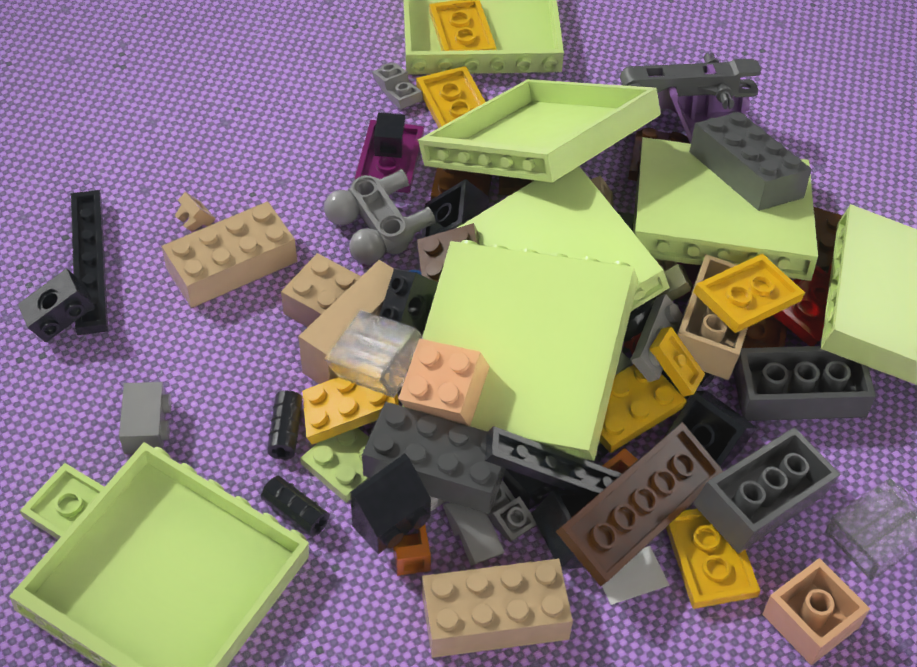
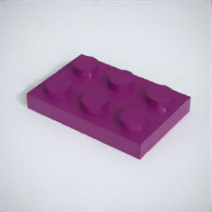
M370 119L354 180L364 175L382 179L402 169L408 178L409 186L395 192L410 193L420 153L418 139L424 136V126L405 124L402 158L380 157L374 155V133L377 120Z

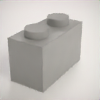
M163 382L124 383L119 439L124 454H134L143 442L153 448L160 447L163 449L164 440H169V421H165L166 413H171V395L165 394Z

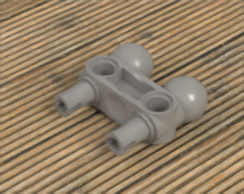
M402 169L382 179L368 175L358 177L353 181L348 191H333L325 200L324 213L333 224L348 225L356 220L359 214L368 228L360 229L352 235L349 244V251L358 263L370 265L382 259L384 253H402L409 246V242L413 240L415 233L436 224L434 214L429 207L405 217L402 216L388 196L399 189L409 186L408 178Z

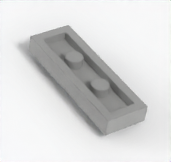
M666 294L656 297L631 358L632 363L648 382L659 379L663 370L658 360L649 350L650 346L663 328L671 326L677 334L683 318L679 307Z

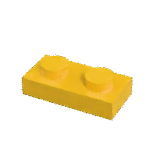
M671 326L663 328L658 333L649 350L682 396L694 395L705 373Z

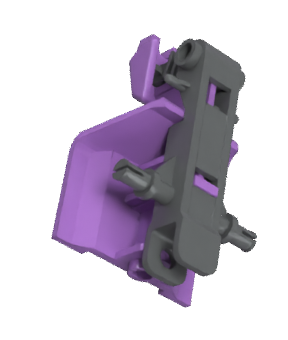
M708 52L703 57L705 63L628 66L621 72L620 81L622 86L657 88L660 110L670 109L679 115L691 143L695 123L708 120L709 118L729 115L733 112L745 114V111H749V97L758 95V87L755 81L740 78L760 75L761 67L755 59H733L730 62H720L715 58L714 53L710 52L709 55ZM646 125L642 126L634 132L642 130Z

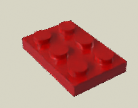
M817 265L815 266L811 281L793 280L805 292L802 300L773 315L809 346H815L822 339L829 290L828 281L830 278Z

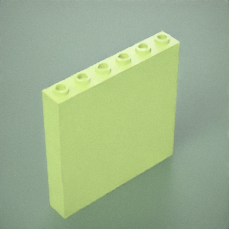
M403 0L405 59L408 75L434 74L463 66L467 67L470 74L562 72L564 49L557 0H480L496 45V50L467 51L441 50L429 12V4L454 0Z
M527 79L418 139L424 166L553 183L660 116L657 88Z
M642 138L639 174L636 184L633 233L654 259L702 265L705 254L738 265L763 253L789 278L812 280L818 259L811 175L804 198L758 211L689 152L691 144ZM801 159V161H803L806 165L810 167L809 160Z
M580 166L553 183L534 180L457 227L474 223L478 232L479 245L491 246L499 244L512 250L521 251L523 248H529L541 254L551 255V253L558 252L570 258L592 257L606 263H613L614 261L626 262L634 266L638 278L631 311L670 288L663 268Z
M850 204L837 224L821 349L917 385V229Z
M463 240L462 242L450 241L422 339L480 351L490 367L470 427L488 432L495 426L581 459L594 461L638 284L637 274L634 266L622 261L606 263L592 257L570 258L558 252L548 255L538 253L529 248H523L520 251L508 249L499 244L484 246L470 240Z
M143 442L9 597L17 613L100 667H227L309 558V542L300 532L293 529L289 531L281 526L272 515L268 513L262 514L253 509L244 498L240 496L234 497L225 492L218 482L212 479L207 481L197 475V472L186 463L179 464L174 461L162 448H153Z

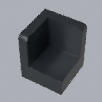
M378 113L374 133L375 156L402 158L405 115Z

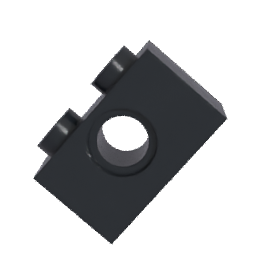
M67 268L18 303L27 328L44 342H48L95 307L85 284Z
M394 269L376 328L398 337L418 342L419 338L422 339L438 282L414 272Z

